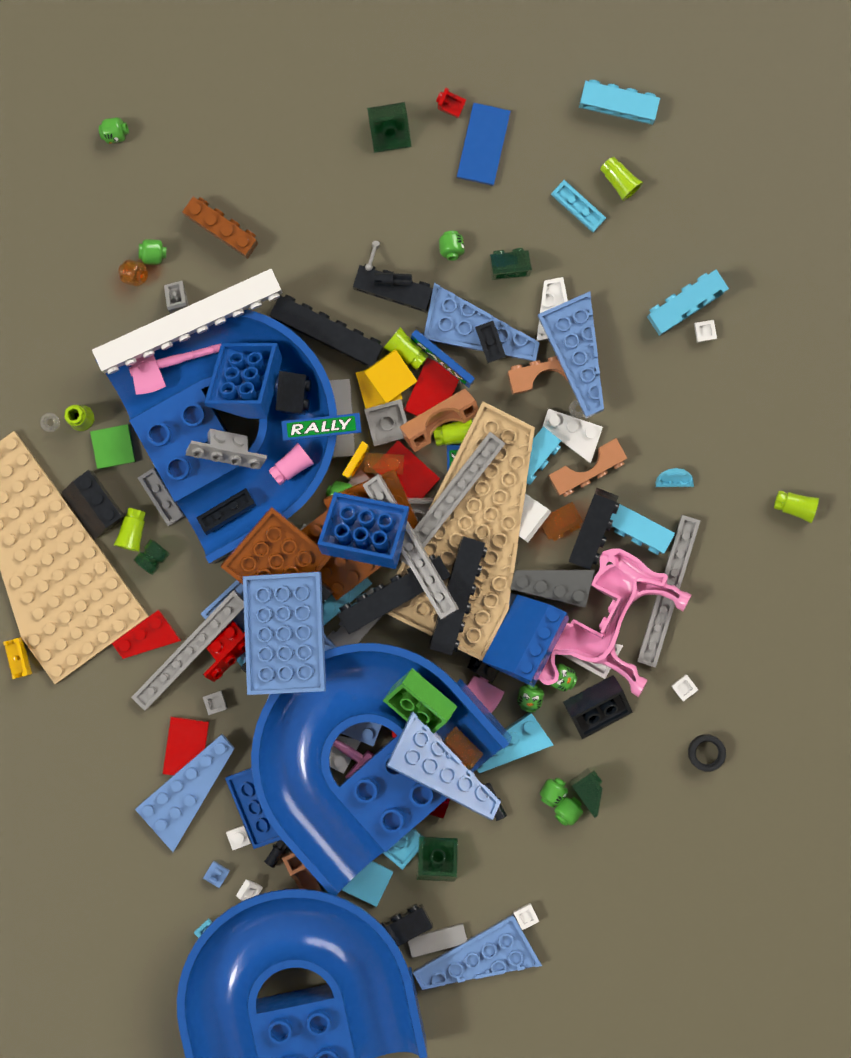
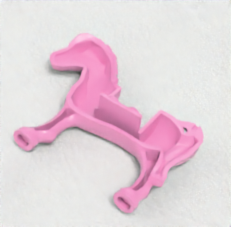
M609 549L603 551L600 556L599 572L594 577L591 586L615 600H612L608 608L610 613L608 618L604 617L599 625L601 633L574 619L571 623H567L538 679L546 685L556 683L559 673L555 665V655H571L583 661L602 664L618 672L629 682L631 693L639 697L647 683V679L640 677L636 666L621 660L615 652V644L626 611L634 601L646 595L664 596L673 600L677 609L684 611L691 598V594L681 591L675 585H668V576L666 574L653 572L637 557L624 550Z

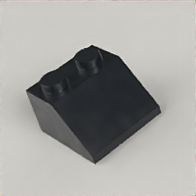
M279 371L276 400L277 411L286 414H306L310 405V401L307 399V393L311 390L309 376Z

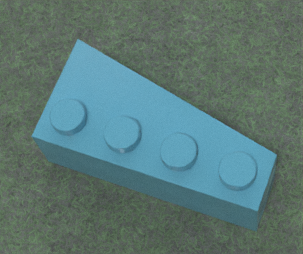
M717 269L710 274L705 273L700 276L695 284L691 285L690 283L681 289L682 292L677 296L673 294L665 299L667 303L661 307L657 304L649 310L650 314L647 318L659 336L723 295L729 289Z
M528 712L505 728L512 736L510 744L477 769L479 773L553 746V743L531 712Z

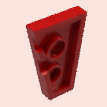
M157 610L114 641L112 645L122 659L182 640L162 612Z

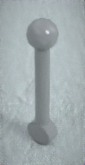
M378 241L372 242L371 256L368 264L365 266L367 271L373 268L372 262L375 252L380 246Z

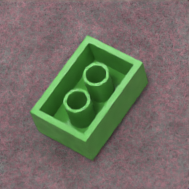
M413 668L391 687L383 699V702L406 721H408L411 712H414L418 716L417 718L431 729L433 734L448 722L457 708L450 699L444 696Z

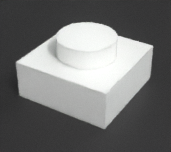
M714 320L694 323L697 343L717 339Z
M687 674L671 685L682 701H685L698 691Z
M244 825L226 832L232 850L251 844Z
M246 879L236 896L244 901L259 895L263 887Z
M531 903L513 911L522 930L539 922Z

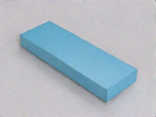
M565 180L551 193V196L592 233L606 219L601 212Z

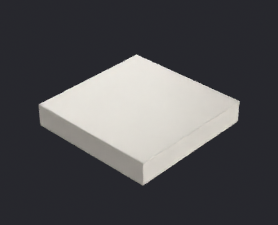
M525 494L519 537L529 542L551 511L527 494Z

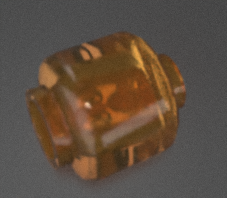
M128 259L120 265L118 270L120 280L128 285L138 287L145 283L148 278L146 266L138 261Z

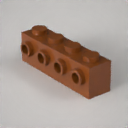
M193 196L182 211L185 217L248 259L258 245L255 239L256 235L248 229L246 231L240 229V224L235 220L230 219L229 221L224 218L225 214L219 209L215 208L213 210L208 207L209 203L203 198L199 197L196 199Z

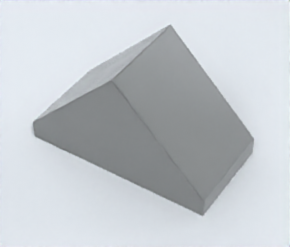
M183 281L164 285L167 309L171 314L189 306Z

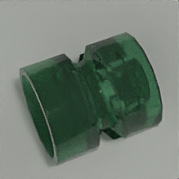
M150 539L144 546L145 551L139 552L133 560L146 572L154 575L160 567L159 563H163L170 554L157 542Z

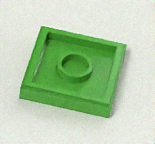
M128 424L90 431L97 469L136 462Z

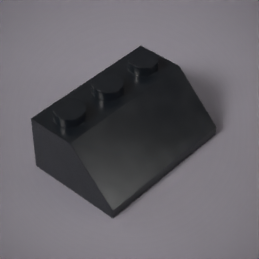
M87 470L73 480L61 493L94 540L124 519L122 511L91 470Z
M614 675L563 701L582 739L633 713L624 691Z

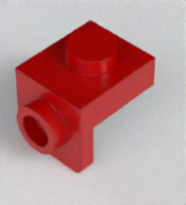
M445 88L444 92L440 91L436 102L438 103V110L459 119L467 99L449 92L448 88Z

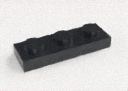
M245 488L196 518L204 533L208 535L254 508L256 504L249 491Z

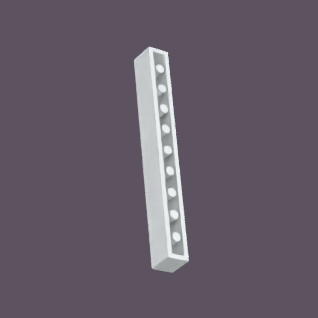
M269 269L101 345L92 351L101 371L113 374L119 371L118 367L133 365L137 362L136 359L142 356L148 358L154 355V351L160 348L162 350L168 349L173 346V342L178 340L180 342L186 341L195 332L200 334L207 331L208 327L213 324L218 326L225 323L228 317L233 316L236 318L244 314V310L248 308L253 310L262 306V302L269 300V302L274 301L283 292L273 270Z

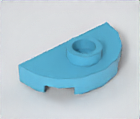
M678 468L662 472L655 482L656 487H694L692 475L688 471Z

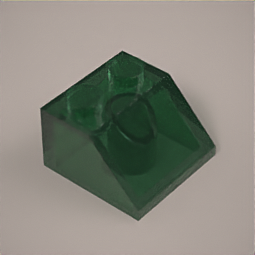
M405 102L367 108L374 153L412 147Z
M516 248L512 252L505 253V250H497L490 254L492 280L530 276L532 268L528 250L524 251V248Z
M586 769L569 782L593 817L596 818L602 795V787L600 786L602 780L595 771L590 772L589 769Z
M419 837L416 880L455 882L457 878L458 838Z

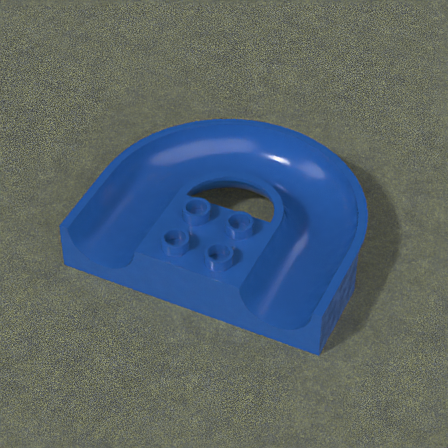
M247 309L244 310V314L241 316L226 318V322L216 326L213 324L203 333L198 334L195 332L191 334V338L186 341L180 342L178 340L173 342V346L168 349L162 350L160 348L154 351V356L158 360L221 343H277L282 356L279 371L309 376L311 390L307 393V399H309L310 405L305 415L286 414L276 410L277 378L267 419H259L257 437L248 452L267 455V459L260 469H251L249 467L186 455V449L191 441L208 444V431L210 429L228 432L216 409L204 404L207 395L204 388L210 385L219 352L161 368L160 371L166 387L146 394L136 395L133 376L131 377L129 371L131 365L118 367L119 371L113 374L105 373L121 398L128 412L132 427L170 495L194 529L209 564H215L228 557L271 506L286 519L302 508L321 484L332 460L337 436L283 441L281 421L337 415L334 393L322 364L298 335L280 322ZM298 443L314 465L279 485L269 470L276 466L275 463L281 460ZM246 488L256 506L206 535L196 517Z
M356 643L326 650V691L271 694L256 724L251 751V769L256 795L263 813L271 827L323 888L329 894L335 896L370 862L383 852L388 851L447 799V797L386 766L407 721L383 702V699L391 687L413 668L457 706L448 722L438 729L434 735L462 761L461 763L468 770L475 772L494 754L508 746L512 739V736L461 679L455 682L436 664L407 649L379 643ZM372 722L381 724L396 734L394 738L340 785L336 783L330 769V752L333 743L341 732L358 723Z
M283 889L266 892L241 901L217 917L204 930L191 949L183 967L177 993V1019L185 1058H376L397 1052L414 1053L420 1058L428 1057L427 1040L412 968L407 966L402 952L394 939L373 916L350 901L333 894L308 889ZM287 968L311 970L328 983L326 985L257 999L258 992L263 983L274 973Z

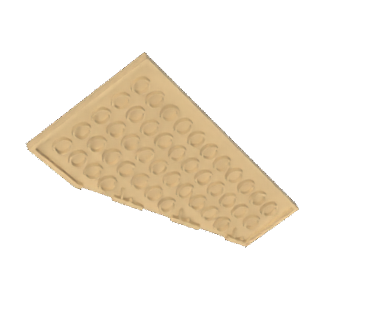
M483 401L430 507L489 432L502 440L505 445L424 547L428 556L434 554L436 557L439 555L449 574H451L462 536L486 543L485 547H488L485 558H481L479 564L482 566L481 573L474 580L476 585L475 593L473 596L470 595L468 600L471 606L468 615L464 614L462 620L465 622L463 632L459 633L457 640L460 641L458 649L481 661L509 610L510 588L515 569L535 427ZM402 562L396 575L400 573L402 576L408 573L407 569L409 566ZM447 578V579H445V580L443 581L446 587H447L449 578ZM425 592L386 613L430 636L433 634L438 617Z
M13 431L0 441V571L22 640L53 683L57 684L122 635L148 618L149 615L19 435Z

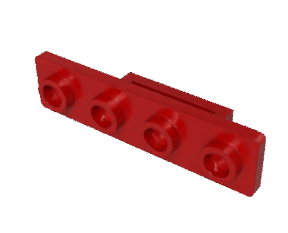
M232 621L206 648L216 662L203 674L205 678L213 682L220 679L223 673L246 652L245 632L236 622Z

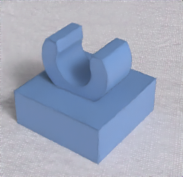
M213 861L203 879L220 888L230 870Z

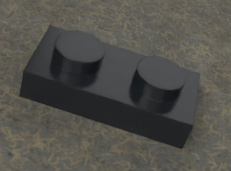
M494 321L476 326L475 329L487 364L506 358Z

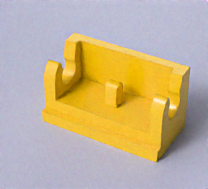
M22 638L4 641L3 645L5 646L12 679L31 675L32 671Z

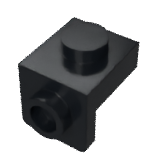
M475 657L470 659L467 666L474 673L492 683L499 673V670L482 663L481 660Z

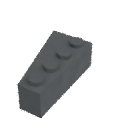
M514 570L510 589L586 608L595 570Z

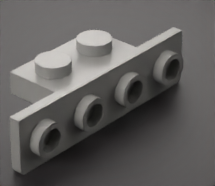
M215 429L208 431V444L191 441L186 449L187 456L249 467L251 469H260L267 459V455L248 452L247 436Z

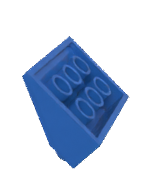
M221 343L204 402L205 406L248 419H267L282 362V356L277 343Z
M334 492L317 543L321 554L396 569L402 552L409 506Z
M517 595L482 663L534 687L569 621L567 612L550 604Z

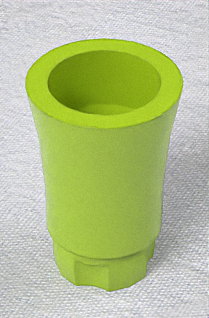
M615 157L609 158L600 168L623 201L629 199L643 185V182L627 170L621 162H618Z
M401 327L383 347L390 352L397 350L403 361L408 365L410 364L416 370L428 357L426 353L421 351L422 348L407 336Z
M71 405L65 410L64 417L66 422L76 431H86L94 423V413L86 405ZM79 413V417L76 420L75 415Z
M471 419L466 423L457 421L437 427L433 432L436 446L462 443L473 420Z
M778 491L774 509L782 510L783 513L812 523L819 498Z
M128 508L114 546L140 552L141 536L145 523L144 511Z

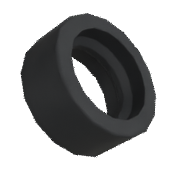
M703 734L695 737L690 743L688 757L697 769L711 772L719 769L724 763L726 749L717 737ZM703 742H711L718 749V757L711 764H703L696 757V749Z

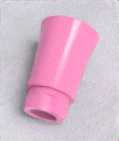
M297 443L290 452L275 463L276 466L272 467L269 472L277 483L281 485L304 469L314 465V463Z

